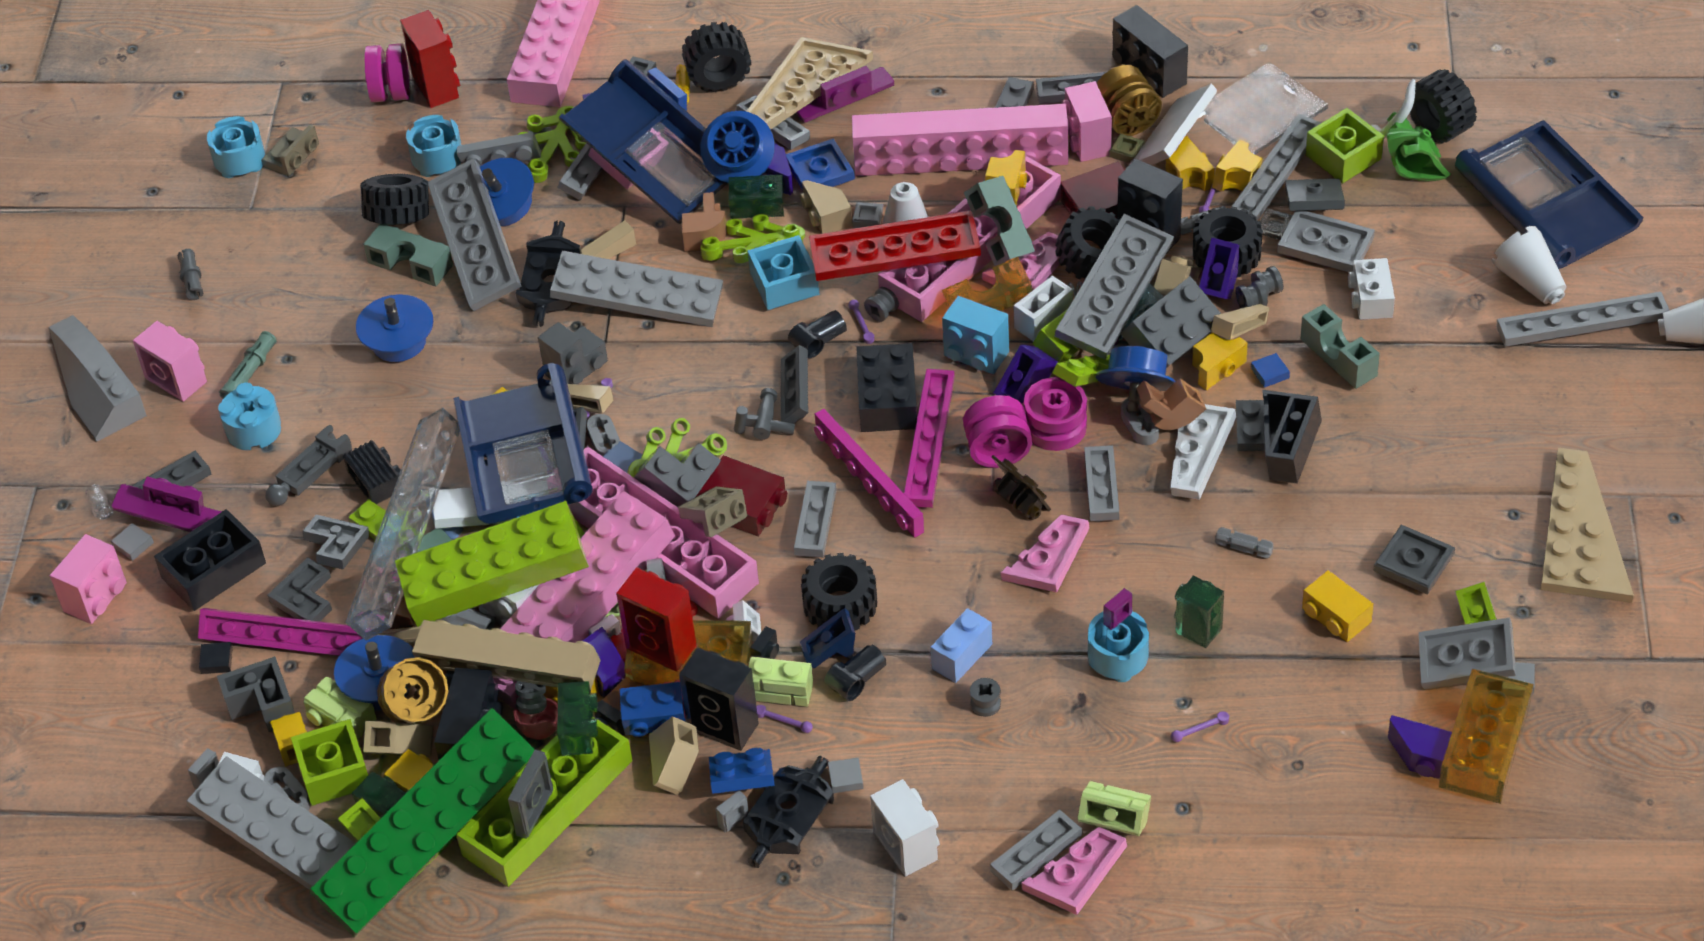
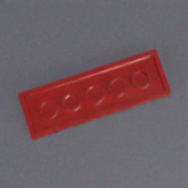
M971 210L809 236L816 281L981 256L980 243Z

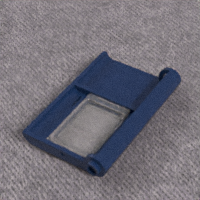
M624 59L616 66L607 82L568 113L559 116V120L678 224L682 223L683 213H694L703 205V193L714 192L715 195L728 184L715 178L703 163L700 147L706 128L627 59Z
M1545 120L1503 141H1499L1481 152L1470 148L1461 151L1456 157L1455 168L1521 235L1528 232L1527 227H1537L1542 233L1558 269L1564 268L1633 232L1643 221L1644 217Z
M550 363L540 367L536 373L537 384L469 401L461 400L459 397L453 398L477 516L484 523L491 524L517 518V516L521 517L567 501V504L580 502L587 499L593 492L565 372L562 366ZM550 372L551 380H545L543 378L544 374Z

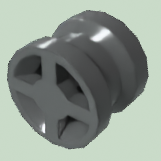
M1275 266L1268 267L1265 272L1256 271L1251 274V283L1257 280L1261 281L1266 290L1267 297L1271 292L1276 294L1283 291V280Z
M1254 281L1247 287L1244 285L1236 287V298L1240 309L1258 304L1267 306L1268 298L1261 281Z
M880 287L876 290L875 296H870L865 300L864 307L874 320L882 322L888 317L889 312H894L898 309L899 301L890 289Z
M980 678L972 683L970 687V705L975 714L988 717L993 716L999 711L1001 707V689L995 680Z
M517 681L515 684V692L519 696L516 699L517 710L524 714H537L544 711L547 706V699L543 695L546 692V686Z

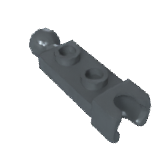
M326 426L315 436L316 441L276 475L278 484H273L266 490L265 497L269 504L273 506L283 505L288 499L289 491L299 496L335 462L340 463L344 460V453L352 450V444L348 435L344 434L336 439L333 434V426Z

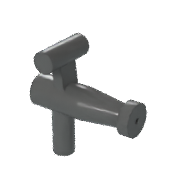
M764 388L761 391V403L756 415H749L748 409L744 406H739L736 410L734 431L738 434L744 433L746 426L754 427L753 435L759 440L768 439L771 431L794 434V423L773 420L774 402L777 400V392L772 388Z

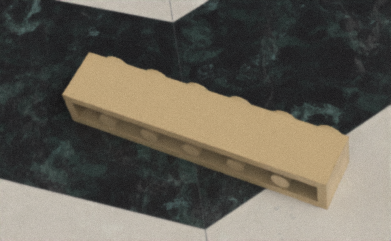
M423 620L412 650L415 658L420 657L430 660L442 670L455 671V667L491 670L493 678L583 692L591 691L601 661L595 648L584 641L572 643L557 637L539 638L526 632L513 634L499 628L486 630L471 624H463V626L453 625L444 620H435V622Z

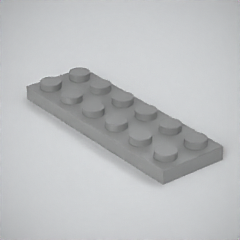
M472 158L429 181L428 186L469 307L476 311L522 287L478 162Z
M1123 214L1059 323L1054 336L1106 360L1110 350L1113 348L1161 264L1162 259L1169 250L1174 236Z
M562 251L550 289V298L713 327L723 288V280Z
M227 756L186 801L188 808L309 890L356 844Z

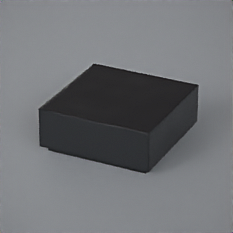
M231 642L201 644L199 662L201 674L231 671L233 652Z

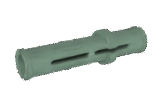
M263 331L254 345L245 351L244 359L219 391L222 399L235 390L239 384L247 383L256 369L266 362V355L277 343L276 337L272 333Z

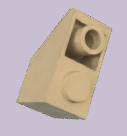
M808 180L802 182L801 204L804 209L808 208L811 223L814 227L817 226L821 234L836 232L853 226L851 206L841 189Z
M1172 255L1171 260L1162 259L1153 291L1167 295L1189 276L1196 281L1201 272V267L1194 266L1195 260L1182 256Z
M672 716L649 734L653 785L678 795L683 790L699 748L696 726Z
M365 721L363 752L379 755H403L409 749L417 755L423 754L426 757H431L433 726Z

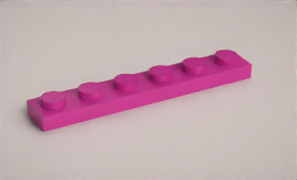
M926 369L904 494L916 507L933 508L955 380L953 370Z
M824 408L814 413L816 425L814 432L817 438L829 445L833 455L837 459L841 458L851 475L857 476L863 482L867 492L874 494L879 499L882 508L886 512L890 511L896 517L897 523L903 530L907 529L914 538L923 534V513Z
M202 608L200 609L198 639L340 656L354 642L374 636L375 628Z

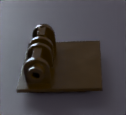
M992 455L991 458L1005 474L1002 479L997 478L993 483L995 492L1003 497L1009 504H1013L1014 508L1018 509L1029 519H1037L1041 515L1042 511L1040 509L1042 507H1045L1048 511L1051 510L1045 502L1047 496L1038 488V484L1026 474L1022 476L1017 472L1018 469L1006 458L1000 461Z

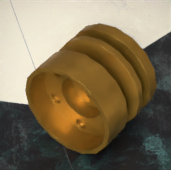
M1120 65L1110 69L1096 82L1112 116L1111 126L1116 133L1133 136L1151 127L1158 119L1162 110V101L1138 68L1132 65Z
M420 657L404 659L390 667L380 678L377 689L378 703L384 714L394 722L420 724L437 715L445 705L448 696L447 679L441 668L430 660ZM405 686L408 688L414 686L417 691L414 693L416 699L413 697L405 698L404 694L407 692Z

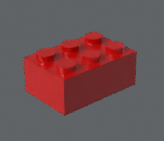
M426 10L401 19L400 23L411 75L429 107L433 108L458 99L457 87L461 85L453 69L457 67L455 58L450 53L453 44L449 34L443 33V27L439 18L434 19L431 12Z
M636 567L616 593L626 649L678 672L697 646L689 590H686L678 583H671L660 578L654 572H646Z

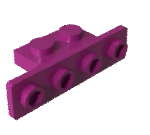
M863 66L820 84L821 96L797 111L796 114L804 123L890 88L894 86V79L884 67L870 71L867 66Z
M148 476L144 481L143 489L121 484L112 503L114 511L188 532L195 530L222 512L204 507L202 492L192 486L183 487L173 484L164 478L155 479Z

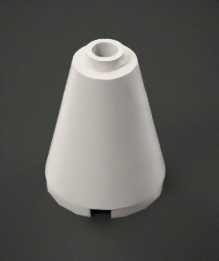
M901 182L892 187L882 224L928 217L918 189L914 184Z
M1529 226L1526 228L1527 233L1520 235L1519 232H1516L1504 241L1495 252L1497 259L1492 258V262L1499 270L1544 304L1550 302L1555 304L1565 296L1564 291L1567 286L1542 233L1536 226Z
M1704 298L1664 312L1663 319H1658L1660 336L1666 335V341L1704 344Z

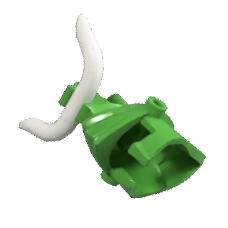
M1412 79L1406 88L1405 99L1398 113L1393 112L1387 118V125L1382 129L1378 125L1371 126L1383 134L1384 139L1387 138L1393 166L1400 176L1419 181L1443 180L1448 178L1451 173L1439 160L1441 155L1431 138V132L1421 126L1413 129L1407 120L1415 99V79Z

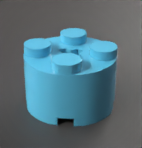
M429 115L416 120L414 127L410 131L409 129L407 130L406 139L411 162L420 171L422 176L430 177L434 174L445 173L461 165L457 155V147L462 144L458 125L454 120H445L441 115Z
M240 116L228 117L218 121L215 124L216 128L212 132L209 130L207 133V143L213 164L223 177L232 178L262 169L263 163L261 159L265 156V150L258 125L254 121L252 123L245 121L244 117Z
M248 382L241 383L235 390L226 395L218 405L228 441L238 449L251 450L252 446L260 445V448H263L273 443L280 435L281 419L275 398L269 390L263 387L253 386Z
M1132 611L1131 615L1117 627L1110 630L1103 624V612L1096 615L1088 627L1089 665L1099 674L1115 679L1118 682H1127L1132 676L1144 669L1149 658V632L1145 620L1139 614Z

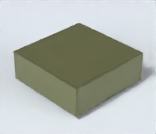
M1120 133L1109 150V157L1131 163L1145 141Z

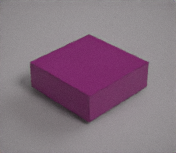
M1125 588L1122 589L1103 606V624L1110 630L1117 627L1132 614V593Z

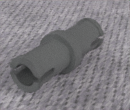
M183 249V256L180 251L177 255L181 267L179 272L180 280L184 282L186 297L190 300H197L199 296L202 297L204 294L200 282L201 270L196 264L195 252L191 249Z

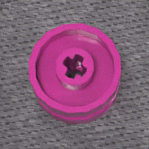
M389 44L386 56L381 45L366 46L364 59L365 78L371 102L386 101L389 90L395 101L408 100L410 96V77L404 44Z
M1058 377L1042 379L1031 385L1025 393L1024 411L1032 443L1042 449L1053 451L1070 449L1080 443L1086 435L1087 397L1084 390L1080 386L1075 387Z
M1002 395L985 397L973 403L963 416V427L968 440L970 455L977 464L985 467L999 468L991 458L992 455L1000 461L1006 458L1014 464L1029 453L1032 446V437L1024 407L1017 399Z

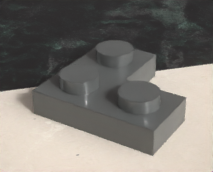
M315 515L303 530L305 541L323 545L316 553L317 563L339 569L346 567L369 537V527L321 515Z
M307 557L267 595L269 602L295 619L320 622L332 611V607L329 601L315 592L331 578L329 570Z

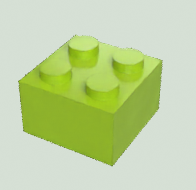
M1345 108L1307 132L1306 156L1334 178L1340 179V182L1343 184L1382 159L1384 135L1350 109Z
M351 719L291 737L312 806L372 787Z

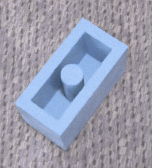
M967 608L930 647L932 669L957 683L992 645V622Z

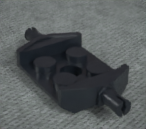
M558 220L554 221L550 236L548 235L526 243L528 253L521 280L522 287L516 290L515 294L517 301L521 305L535 310L532 324L537 327L538 323L540 327L544 325L546 313L549 314V311L565 310L572 303L571 301L550 298V289L553 281H543L547 276L555 275L562 251L582 254L580 245L562 237L565 227L563 221H559V225Z
M818 756L811 768L806 767V769L790 765L779 768L774 776L775 786L766 787L743 821L744 831L757 845L747 860L751 866L755 864V868H759L769 853H800V843L826 804H833L834 793L827 781L820 777L828 766L829 761L825 757L822 759V756ZM793 801L796 803L791 809L780 807L783 802Z

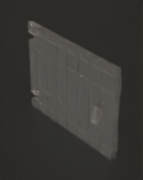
M1268 62L1242 80L1215 95L1199 117L1204 114L1207 115L1204 122L1234 145L1239 139L1248 142L1249 151L1256 155L1278 141L1298 113L1313 119L1318 114L1327 110L1328 104L1273 63Z

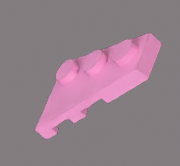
M1047 232L1032 242L1035 252L1020 261L993 270L991 268L982 272V280L1024 298L1045 282L1059 266L1058 260L1060 257L1056 256L1055 252L1058 235Z
M1060 515L1038 536L1039 541L1032 548L1022 551L1018 555L1019 560L1011 568L1007 566L1001 572L1002 581L1058 592L1089 530L1088 520Z
M1097 827L1069 848L1070 852L1057 862L1052 860L1044 866V871L1033 879L1028 877L1021 882L1022 890L1077 915L1127 847L1126 838Z

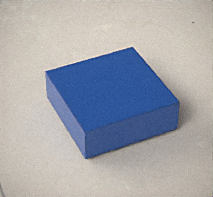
M1277 353L1251 362V370L1264 388L1290 378V371Z

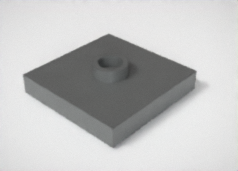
M1340 179L1285 180V191L1289 210L1345 209V199Z
M1401 524L1375 562L1374 571L1425 594H1429L1454 556L1455 547Z
M534 750L508 798L516 836L525 839L529 837L553 792L545 752Z

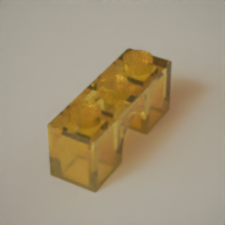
M1018 256L992 267L996 283L987 291L974 290L967 279L943 289L942 293L948 309L958 296L1001 312L1023 299L1033 291V288Z

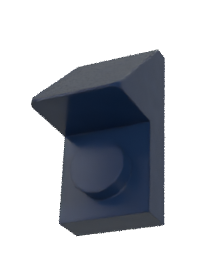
M844 608L800 641L806 663H811L812 668L815 669L836 652L848 659L853 657L856 633L847 609Z

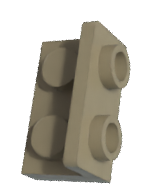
M308 125L304 131L292 127L261 159L263 167L289 177L319 145L315 126Z
M714 487L678 507L681 519L693 520L694 523H703L706 537H713L747 517L742 489Z

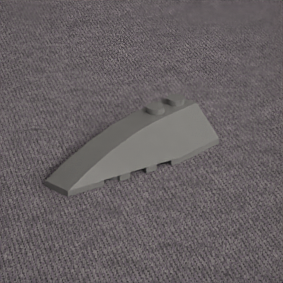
M74 315L49 327L71 406L96 441L147 416L139 392L103 345Z

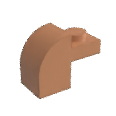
M714 192L703 193V212L682 214V235L685 252L701 251L700 246L705 238L716 237L719 241H723L727 235L725 211H721L720 203H715Z
M1180 378L1164 393L1146 381H1143L1136 388L1141 399L1139 401L1140 405L1150 414L1154 426L1160 429L1174 430L1184 427L1206 410L1199 391Z

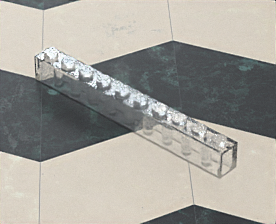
M443 407L418 422L345 621L348 626L366 641L392 627L403 595L395 560L418 552L460 433L458 421Z

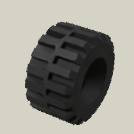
M711 22V25L708 26L705 24L701 25L699 30L694 29L691 32L692 36L686 37V44L682 45V57L690 81H693V85L696 87H701V90L707 91L710 89L711 92H717V90L722 89V91H726L728 87L737 86L738 81L742 82L745 79L744 74H749L751 56L742 32L737 30L736 26L732 24L728 26L726 22H721L720 24Z
M1439 69L1415 83V99L1410 111V117L1416 127L1421 126L1431 132V138L1434 142L1443 144L1474 125L1477 118L1475 114L1477 113V108L1474 104V97L1471 95L1470 89L1464 84V81L1458 78L1455 73H1450L1449 70Z
M385 174L374 176L361 182L362 216L370 222L386 225L408 224L422 220L429 215L428 181L424 178L410 174Z
M1089 206L1087 210L1080 208L1077 212H1073L1066 220L1056 240L1055 246L1057 248L1055 252L1056 256L1060 257L1058 261L1061 266L1065 265V270L1069 274L1071 272L1076 274L1075 278L1081 279L1083 277L1086 279L1121 220H1117L1115 218L1116 214L1113 212L1109 214L1105 212L1106 209L1100 207L1099 210H1096L1094 206ZM1085 240L1096 243L1101 249L1090 246Z
M1222 206L1217 210L1213 208L1208 210V214L1203 213L1200 215V219L1196 220L1193 228L1192 255L1195 264L1198 267H1202L1203 271L1211 238L1239 244L1237 277H1241L1242 273L1247 275L1251 272V268L1255 269L1258 266V261L1261 260L1263 229H1261L1260 221H1256V216L1248 214L1247 210H1238L1237 207L1233 206L1231 208Z
M837 553V556H831V554L824 555L825 559L821 560L818 558L813 561L814 566L809 565L805 569L806 574H803L801 578L805 616L808 617L812 625L817 624L818 628L845 608L849 612L854 630L856 631L860 629V624H868L870 622L869 617H874L878 601L876 578L873 575V569L871 566H866L865 560L862 558L856 560V556L849 554V556H844V553ZM836 591L849 592L845 595L839 596L830 595L831 593Z

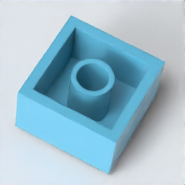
M799 235L747 251L750 274L767 310L820 295L819 283L816 281L813 262Z
M958 296L942 317L944 356L994 375L1009 353L1008 314Z

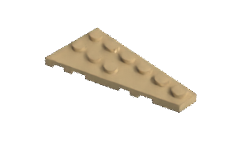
M801 37L748 108L747 112L759 116L771 130L821 96L820 84L861 68L872 61L873 51Z
M1558 448L1541 590L1632 603L1634 594L1588 451Z

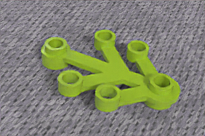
M563 106L558 109L556 115L542 118L534 114L527 118V129L531 132H539L542 128L557 125L555 130L535 134L538 144L546 143L541 152V158L533 159L527 165L535 183H541L547 179V164L558 146L565 157L564 162L568 167L571 166L578 156L579 152L573 150L565 135L567 130H570L575 137V146L578 149L582 150L586 142H581L582 139L559 120L561 114L565 115L574 106Z
M764 214L753 217V227L755 230L743 227L740 219H730L726 222L727 233L744 238L719 241L716 237L705 238L700 246L701 255L704 260L713 261L723 256V250L733 249L734 262L745 263L749 261L748 250L798 235L803 242L805 230L796 224H788L783 227L770 223L769 217ZM764 230H765V231L770 232V233H769V234H765V233H762V232H759V231H764Z
M678 418L671 424L672 433L665 449L680 462L692 449L677 453L683 436L690 430V424L685 418ZM677 424H681L684 427V431H679ZM654 427L646 434L647 443L642 457L629 465V475L634 477L647 458L657 449V446L665 440L666 435L663 429ZM652 433L658 434L659 441L653 439ZM717 433L709 435L701 444L718 458L727 450L726 439ZM713 440L720 444V448L714 446Z

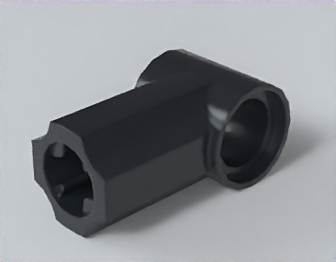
M835 310L809 325L805 322L796 324L790 330L788 340L795 348L800 345L807 349L808 358H814L823 350L825 343L847 331V326L842 315Z
M867 645L845 664L842 662L834 664L825 676V684L847 701H853L863 691L865 682L886 666V658L875 645Z

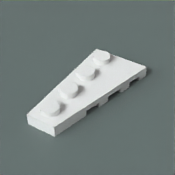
M1205 404L1206 410L1190 424L1178 429V439L1175 445L1176 456L1173 462L1170 487L1173 496L1200 500L1236 419L1235 409Z

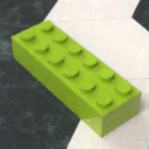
M567 501L395 560L406 605L417 627L422 625L423 620H439L589 567L577 526Z
M583 710L541 750L545 752L553 792L527 839L516 836L508 798L524 768L456 834L462 856L507 887L633 761L629 739Z

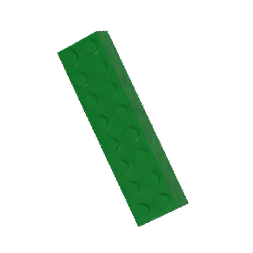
M491 708L310 888L309 893L355 938L456 834L527 765L535 749Z

